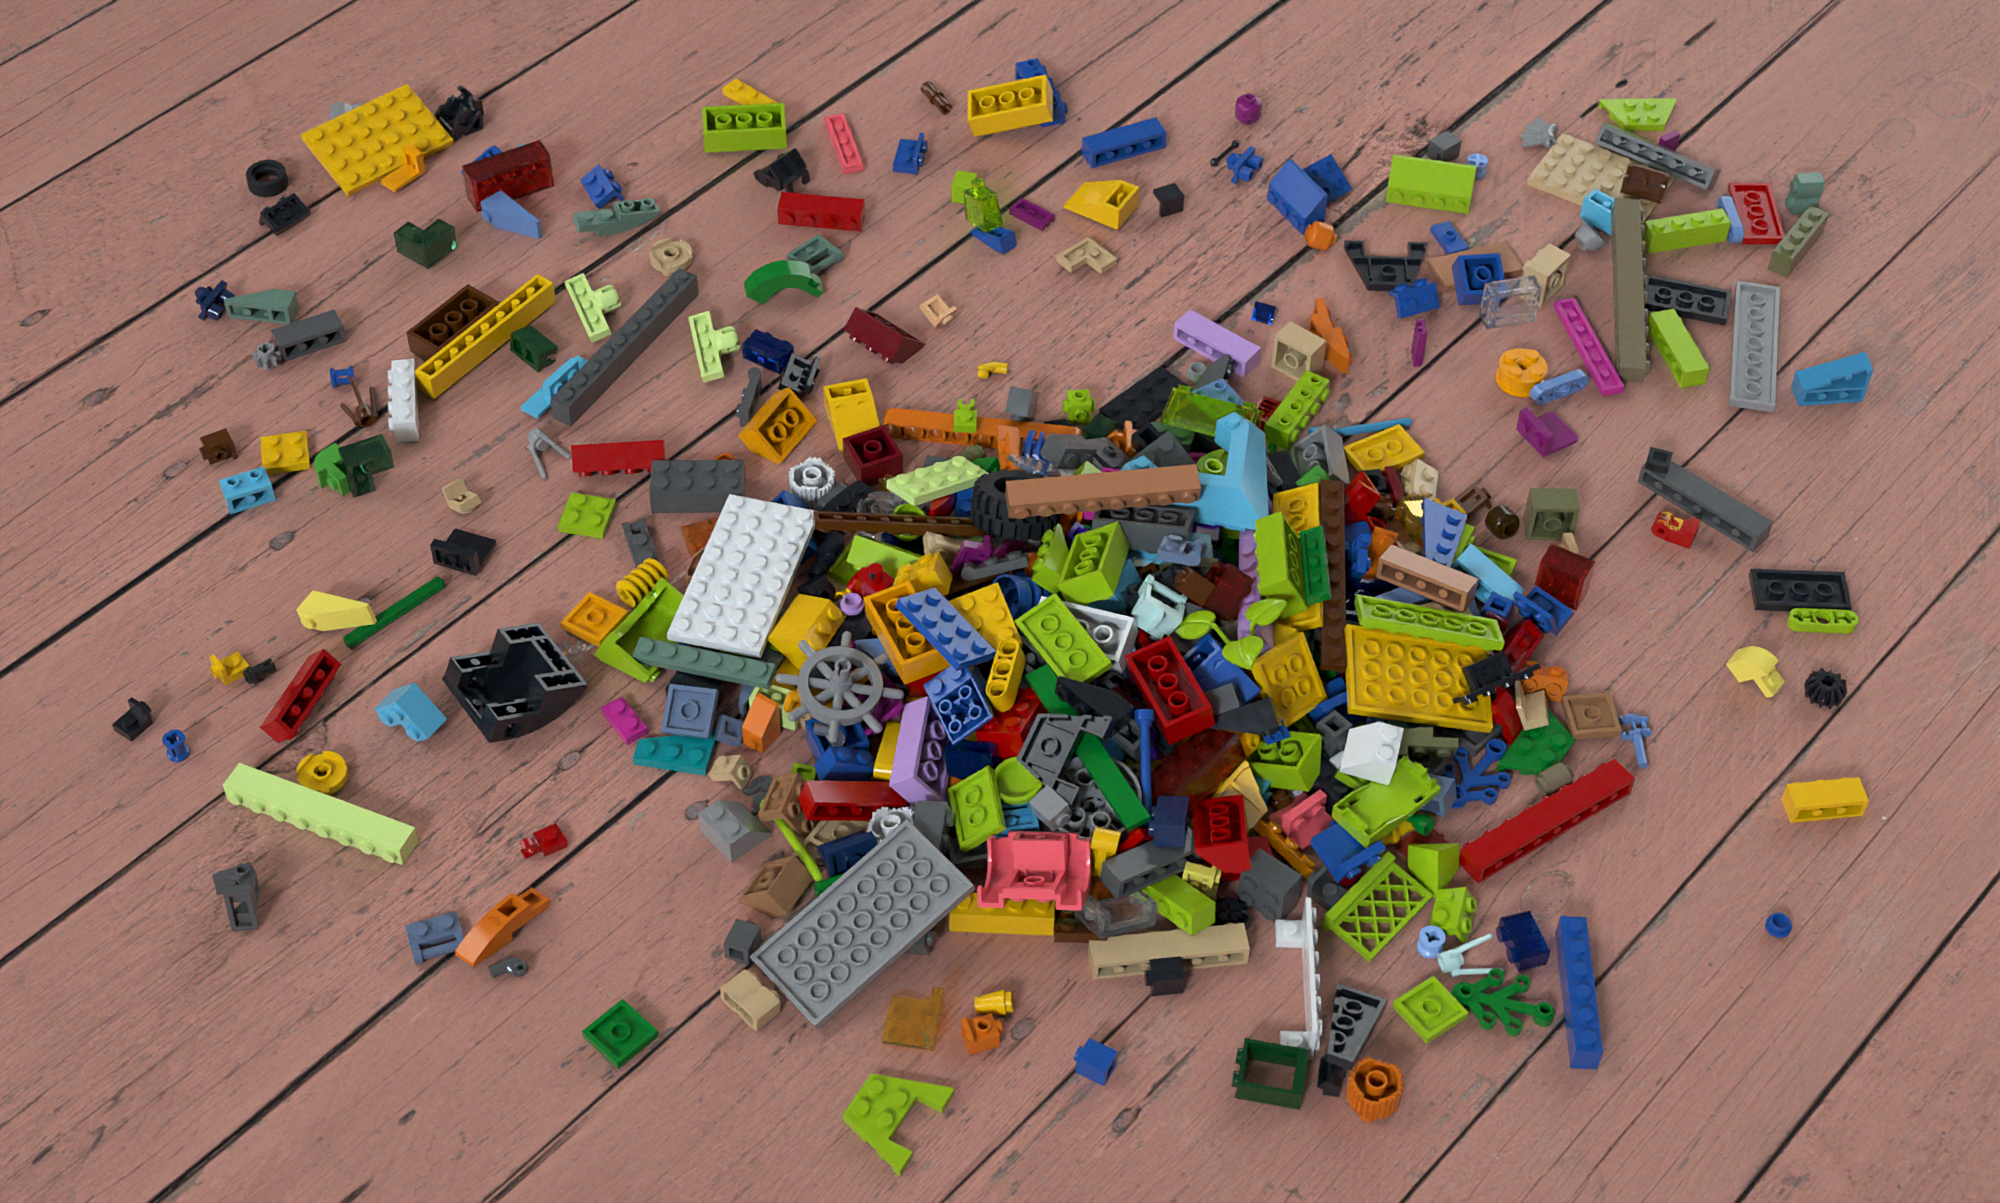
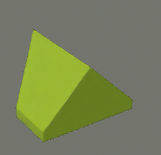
M1408 844L1407 869L1424 888L1433 894L1435 899L1438 889H1446L1459 870V844Z

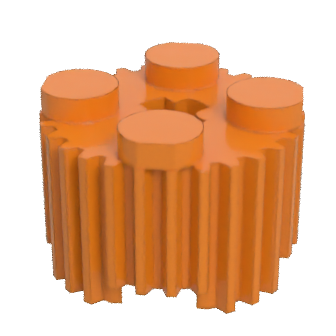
M1367 1057V1060L1362 1058L1361 1062L1357 1061L1356 1068L1353 1067L1348 1079L1346 1098L1347 1103H1350L1349 1107H1353V1112H1358L1357 1115L1360 1116L1362 1121L1373 1122L1377 1118L1382 1120L1383 1117L1387 1119L1388 1115L1392 1116L1393 1112L1397 1111L1403 1092V1074H1400L1401 1070L1397 1069V1065H1387L1386 1061L1382 1063L1381 1060H1378L1377 1062L1375 1059Z

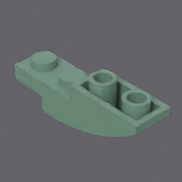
M653 198L614 202L613 209L573 213L572 221L579 233L595 231L597 237H603L636 228L660 215V209Z

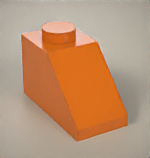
M760 693L755 696L742 726L743 743L747 747L764 753L781 735L779 704Z

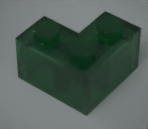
M439 218L424 230L408 221L393 233L397 252L427 269H430L458 246L455 227Z
M383 434L338 448L343 473L347 476L349 489L354 498L376 491L373 475L394 468L391 450Z

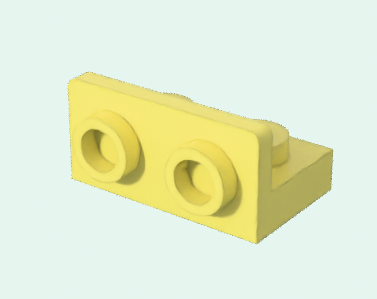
M1186 861L1182 879L1207 897L1215 899L1222 871L1214 865L1210 868L1202 864Z

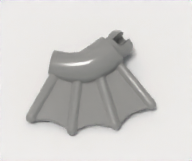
M1536 117L1532 123L1524 126L1526 130L1520 135V138L1523 140V148L1543 144L1547 149H1551L1553 145H1556L1554 134L1557 132L1558 127L1554 123L1548 125Z

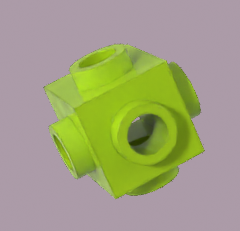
M1089 389L1066 391V400H1062L1063 413L1067 414L1068 421L1074 425L1091 424V411H1095V400L1090 398Z

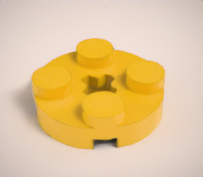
M322 751L323 754L316 756L314 753L307 755L297 766L298 784L332 797L335 792L345 785L349 777L343 757L332 751ZM327 771V774L324 776H318L317 774L318 772L323 773Z

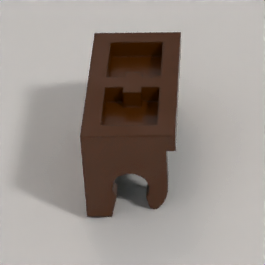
M1629 163L1620 192L1660 204L1666 192L1670 174Z

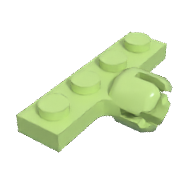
M584 273L564 281L591 343L612 335L604 315L621 307V302H619V296L614 290V286L606 285L596 291H592Z
M709 311L689 316L688 319L703 383L725 377L721 356L740 350L739 337L733 332L736 329L733 326H728L715 331Z

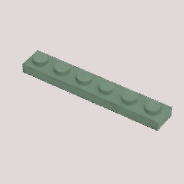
M644 637L639 638L631 656L641 664L764 689L770 688L777 671L776 664Z

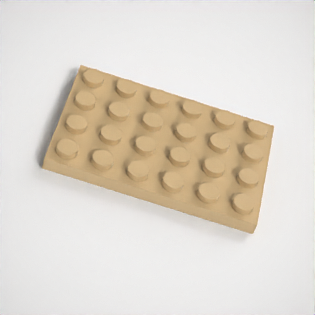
M1564 133L1561 134L1556 141V145L1551 147L1527 180V185L1582 206L1583 199L1595 189L1612 198L1640 200V208L1644 209L1641 225H1644V221L1649 219L1659 205L1658 203L1620 192L1629 163L1651 169L1654 168ZM1670 175L1664 196L1674 184L1675 176Z

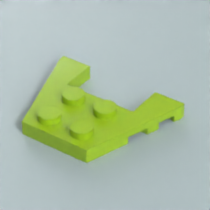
M871 1073L843 1113V1121L865 1143L868 1142L875 1149L877 1155L892 1167L896 1175L901 1176L912 1160L913 1152L891 1141V1139L917 1101L943 1113L954 1096V1089Z

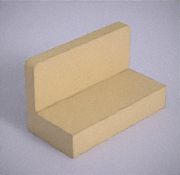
M1520 680L1515 681L1516 707L1524 730L1549 725L1547 697L1544 690L1525 695Z

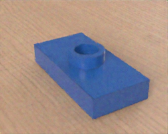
M1450 221L1431 226V234L1447 255L1469 250V246Z

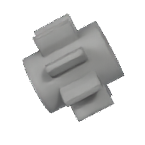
M271 343L260 344L257 346V352L252 353L257 367H262L264 370L276 368L278 366L277 361L282 360L278 346H273Z

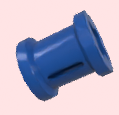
M349 366L348 369L338 370L330 368L332 388H336L337 385L351 384L350 376H353L355 380L353 366ZM338 376H348L346 378H338Z
M170 730L162 737V742L167 748V757L172 762L184 761L190 755V749L185 744L186 737L181 730Z

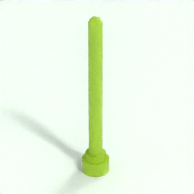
M783 819L774 820L814 880L822 881L824 878L823 873L795 832Z

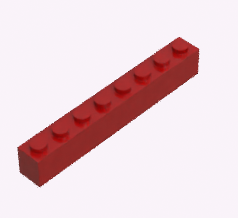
M1616 759L1608 763H1602L1593 772L1581 775L1569 786H1562L1557 793L1550 797H1543L1533 807H1526L1516 817L1508 818L1497 828L1485 831L1475 841L1466 842L1460 850L1459 864L1479 884L1631 794L1635 778Z

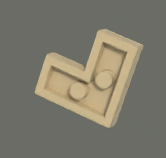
M1087 237L1057 255V263L1071 273L1087 263L1097 272L1103 274L1117 265V258Z

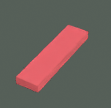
M837 114L824 117L825 125L843 174L864 171L863 162L845 115Z

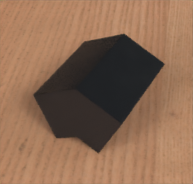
M1327 1055L1320 1058L1317 1087L1323 1090L1322 1095L1339 1097L1343 1068L1326 1062Z

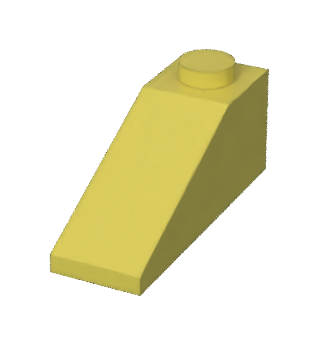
M314 590L296 609L304 627L320 631L372 625L377 622L368 603Z

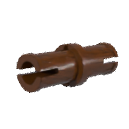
M929 81L923 83L922 85L926 90L921 87V92L929 98V102L935 105L942 114L950 113L951 110L947 106L952 109V104L944 98L942 91L937 90Z

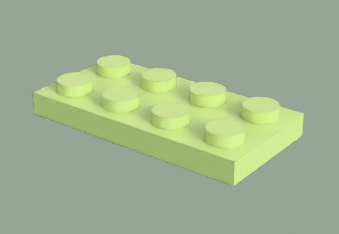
M955 456L950 460L936 462L932 466L918 468L913 472L899 474L894 478L888 479L887 489L913 506L971 488L979 477L985 473L988 474V472L968 461L965 457Z

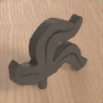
M769 776L755 778L748 788H743L742 790L745 795H754V810H752L754 816L758 815L760 803L766 797L773 779Z

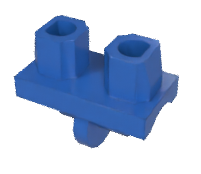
M1249 146L1243 155L1231 153L1227 157V167L1234 172L1231 182L1237 184L1241 179L1249 183L1253 178L1254 170L1259 171L1262 168L1263 158L1255 155L1254 147Z

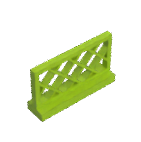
M1389 851L1382 857L1381 861L1375 864L1325 914L1320 924V927L1327 933L1332 930L1369 963L1433 897L1432 893L1394 863L1396 857ZM1393 872L1401 879L1402 885H1389L1388 876ZM1375 890L1385 891L1387 901L1374 900L1373 892ZM1390 891H1403L1404 901H1392ZM1408 891L1417 892L1423 899L1420 902L1409 901ZM1359 906H1370L1371 917L1358 916L1357 908ZM1375 907H1387L1389 917H1376ZM1393 907H1405L1406 917H1394ZM1343 922H1354L1355 933L1346 932L1340 925ZM1359 922L1372 923L1373 933H1360ZM1377 923H1390L1391 932L1378 933ZM1361 939H1374L1375 948L1372 952L1362 946Z

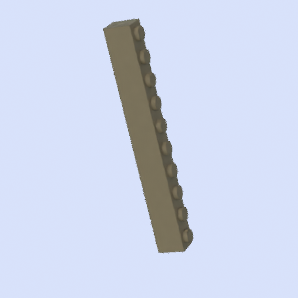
M1614 198L1611 209L1616 372L1621 381L1643 382L1645 374H1648L1650 370V361L1646 360V356L1649 354V343H1646L1649 327L1645 326L1648 318V309H1644V305L1647 302V292H1644L1647 276L1643 275L1646 267V258H1642V254L1645 252V241H1642L1645 226L1641 225L1644 209L1640 208V200Z

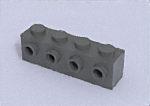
M1188 827L1185 848L1154 846L1153 838L1145 844L1130 848L1122 854L1106 859L1102 863L1100 880L1119 900L1184 871L1186 861L1202 863L1203 858L1195 853L1194 832Z

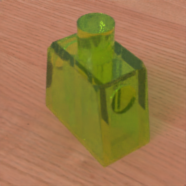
M983 178L973 179L972 188L965 190L963 193L965 219L984 232L1003 226L996 193L985 187Z

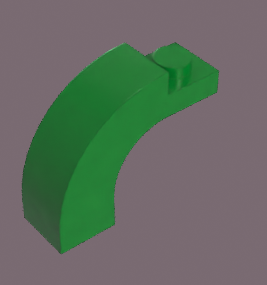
M781 260L766 264L755 270L744 281L746 297L761 304H765L777 291L786 288H797L818 298L823 293L820 277L810 273L808 264L795 260Z

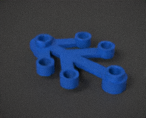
M1491 739L1487 742L1485 756L1472 771L1468 762V751L1462 747L1457 749L1455 755H1453V761L1459 765L1463 781L1459 785H1457L1454 777L1455 766L1451 763H1446V770L1450 772H1444L1442 776L1455 780L1457 799L1451 808H1462L1469 801L1482 800L1488 805L1496 802L1498 793L1494 788L1488 787L1483 791H1468L1471 787L1496 785L1500 789H1507L1509 787L1511 777L1506 772H1500L1497 775L1481 776L1494 761H1499L1504 756L1506 744L1502 740Z

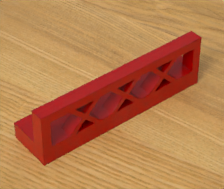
M1530 619L1510 628L1503 638L1505 643L1502 651H1505L1513 672L1522 668L1544 638V635ZM1499 650L1493 651L1494 654L1500 652ZM1501 686L1496 687L1497 692L1494 693L1496 696L1502 690Z

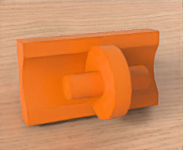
M1125 421L1124 429L1121 432L1115 430L1107 438L1130 458L1137 454V451L1131 446L1132 434L1137 430L1132 429V422Z

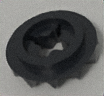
M1229 894L1225 898L1217 897L1214 901L1215 923L1212 924L1213 926L1227 923L1247 924L1249 919L1247 903H1242L1239 897L1236 899L1231 898ZM1227 907L1231 909L1232 912L1230 919H1228V916H1226L1225 911Z

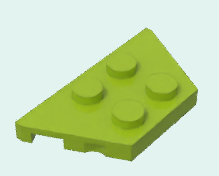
M1600 99L1598 106L1600 109L1605 108L1609 112L1608 117L1624 130L1664 131L1672 110L1675 108L1677 99Z

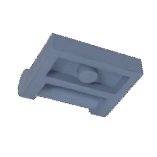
M1178 535L1164 536L1158 548L1156 559L1188 566H1198L1202 559L1201 554L1205 552L1207 545L1203 539H1195L1192 542L1182 540L1183 538Z
M456 911L405 925L415 965L423 964V961L455 952L464 939Z

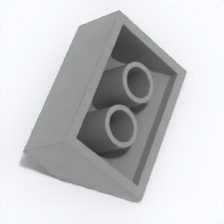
M1325 424L1290 447L1291 458L1300 475L1319 465L1327 472L1330 480L1343 481L1344 489L1350 483L1342 437Z

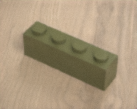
M1810 205L1773 250L1768 270L1787 278L1823 234L1829 213Z

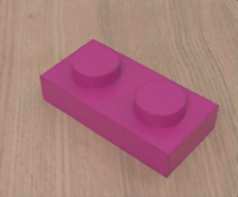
M622 696L601 707V713L626 745L648 734L646 725Z

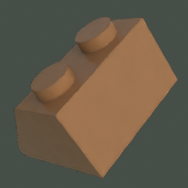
M795 856L765 862L738 900L742 904L772 918L783 915L787 916L796 908L795 903L808 891V885L813 877Z

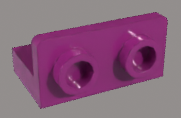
M985 535L981 543L963 540L949 569L953 575L952 580L962 578L961 572L965 563L973 562L977 565L984 563V559L993 556L994 547L991 545L990 536Z

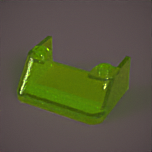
M1178 384V388L1173 387L1160 421L1164 424L1215 437L1216 421L1233 412L1248 419L1260 429L1265 410L1256 409L1257 404L1244 401L1243 405L1196 394L1191 392L1192 387Z

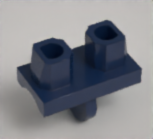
M221 280L214 289L207 286V288L198 287L195 290V296L197 297L195 301L202 310L198 318L203 321L207 316L216 321L221 318L224 308L218 305L219 302L225 305V299L235 297L232 292L226 289L227 282Z

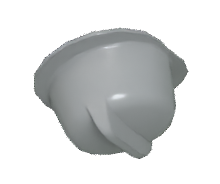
M1581 217L1582 224L1575 233L1578 248L1582 251L1588 250L1594 253L1603 246H1608L1599 231L1586 218Z

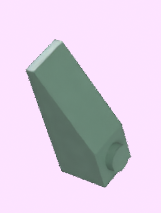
M271 289L227 298L224 301L228 318L287 325L293 322L299 309L296 291Z

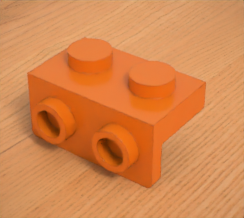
M1527 661L1522 668L1538 664V662ZM1541 666L1540 669L1533 671V677L1520 680L1525 695L1544 690L1547 700L1560 703L1562 696L1566 694L1569 672L1558 666H1551L1550 668Z

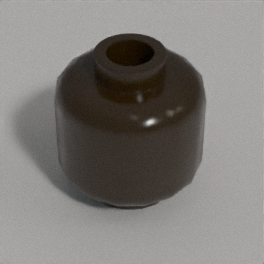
M1500 505L1488 512L1485 525L1495 537L1503 540L1511 538L1517 533L1520 521L1519 517L1511 509Z

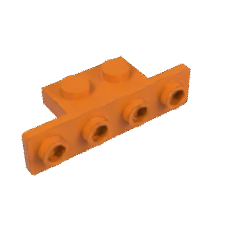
M998 425L996 433L1000 470H1019L1023 472L1019 429L1017 427Z

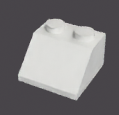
M1376 722L1349 729L1339 772L1389 786L1396 767L1404 728Z

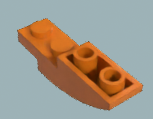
M1315 298L1313 314L1310 317L1309 332L1326 340L1324 357L1343 374L1348 373L1349 364H1352L1353 359L1352 352L1347 349V336L1343 335L1341 327H1335L1334 322L1330 321V308L1326 306L1324 298Z
M532 887L520 896L514 893L509 894L487 912L470 930L456 949L455 955L474 968L512 941V933L548 909L550 907V899Z

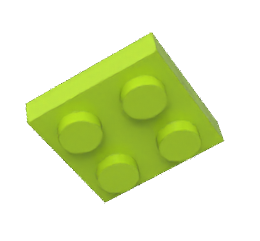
M571 492L558 523V531L604 539L617 506L616 499Z
M1432 976L1394 1000L1392 1005L1394 1010L1426 1044L1467 1019L1469 1013L1435 976Z

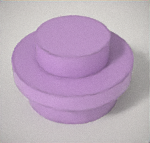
M848 593L841 600L840 608L847 615H857L863 611L864 601L859 594Z

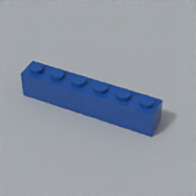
M1560 916L1555 938L1570 1068L1598 1069L1603 1048L1586 917Z

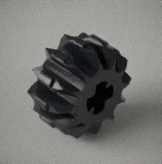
M1823 668L1818 672L1812 671L1804 684L1805 697L1810 698V704H1819V708L1826 706L1830 710L1833 705L1838 707L1847 694L1846 680L1841 679V673L1834 674L1832 669L1828 672Z

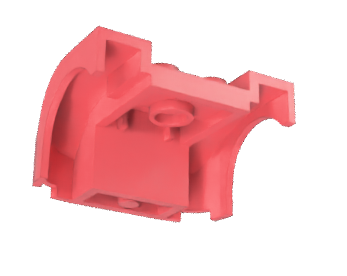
M1008 831V836L996 839L995 835L989 836L987 838V877L984 888L982 886L977 887L978 907L1004 908L1009 898L1016 902L1027 899H1037L1039 902L1055 900L1056 910L1082 911L1091 888L1090 837L1084 840L1078 838V833Z

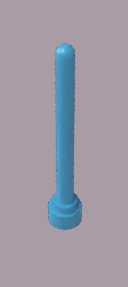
M1402 418L1332 430L1342 437L1382 431L1398 424L1401 427H1409L1412 425V419ZM1320 427L1309 428L1308 435Z

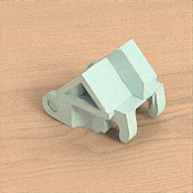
M1149 574L1138 590L1139 599L1131 615L1134 616L1137 627L1151 634L1150 638L1157 642L1163 638L1164 634L1169 636L1182 622L1187 596L1183 593L1180 595L1154 580V576ZM1151 589L1174 602L1173 608L1150 595Z

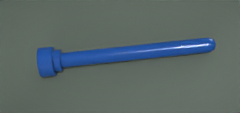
M1138 709L1134 711V722L1137 723V727H1140L1142 805L1150 815V820H1152L1150 727H1152V722L1155 721V711L1152 709ZM1149 822L1143 824L1142 828H1149Z

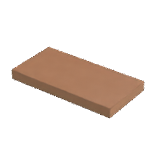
M1506 242L1430 258L1427 262L1428 267L1444 292L1456 290L1451 266L1459 255L1500 253L1505 278L1523 273V267Z

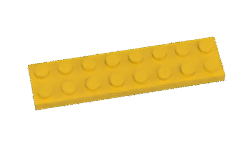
M1318 482L1273 494V514L1282 511L1299 538V532L1321 526L1320 486ZM1323 601L1308 605V610L1284 619L1278 617L1274 621V628L1277 624H1281L1301 632L1322 627Z

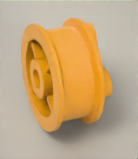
M1523 348L1507 350L1500 357L1499 368L1495 376L1496 383L1501 390L1509 395L1524 398L1530 397L1531 389L1535 385L1544 382L1548 366L1544 358L1536 350Z

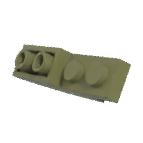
M1433 727L1404 729L1397 761L1407 756L1408 753H1411L1413 756H1425L1429 753L1443 758L1455 755L1458 749V738L1433 737Z

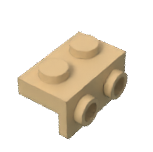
M1418 458L1411 464H1407L1401 472V489L1405 502L1412 498L1421 504L1424 498L1431 501L1435 499L1439 471Z

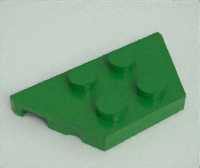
M1548 709L1549 725L1526 731L1523 728L1497 764L1496 771L1504 772L1505 769L1519 770L1521 775L1538 776L1540 772L1558 762H1562L1574 746L1575 739Z

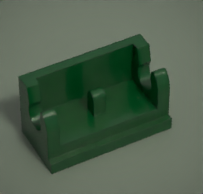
M528 325L511 332L510 351L535 371L540 372L541 369L555 362L553 358L548 360L547 358L558 352V346L533 326Z

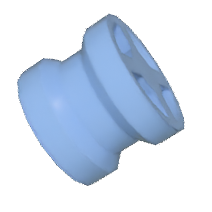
M1471 154L1467 159V165L1476 166L1475 180L1482 179L1486 175L1488 159L1482 154Z
M1431 925L1424 927L1420 931L1417 943V950L1420 955L1428 959L1437 958V954L1443 951L1446 938L1443 930Z

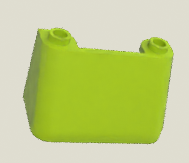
M661 577L654 585L652 591L604 639L594 653V656L643 683H646L648 680L652 683L661 673L660 667L638 663L631 656L640 637L678 644V642L668 640L667 632L684 595Z

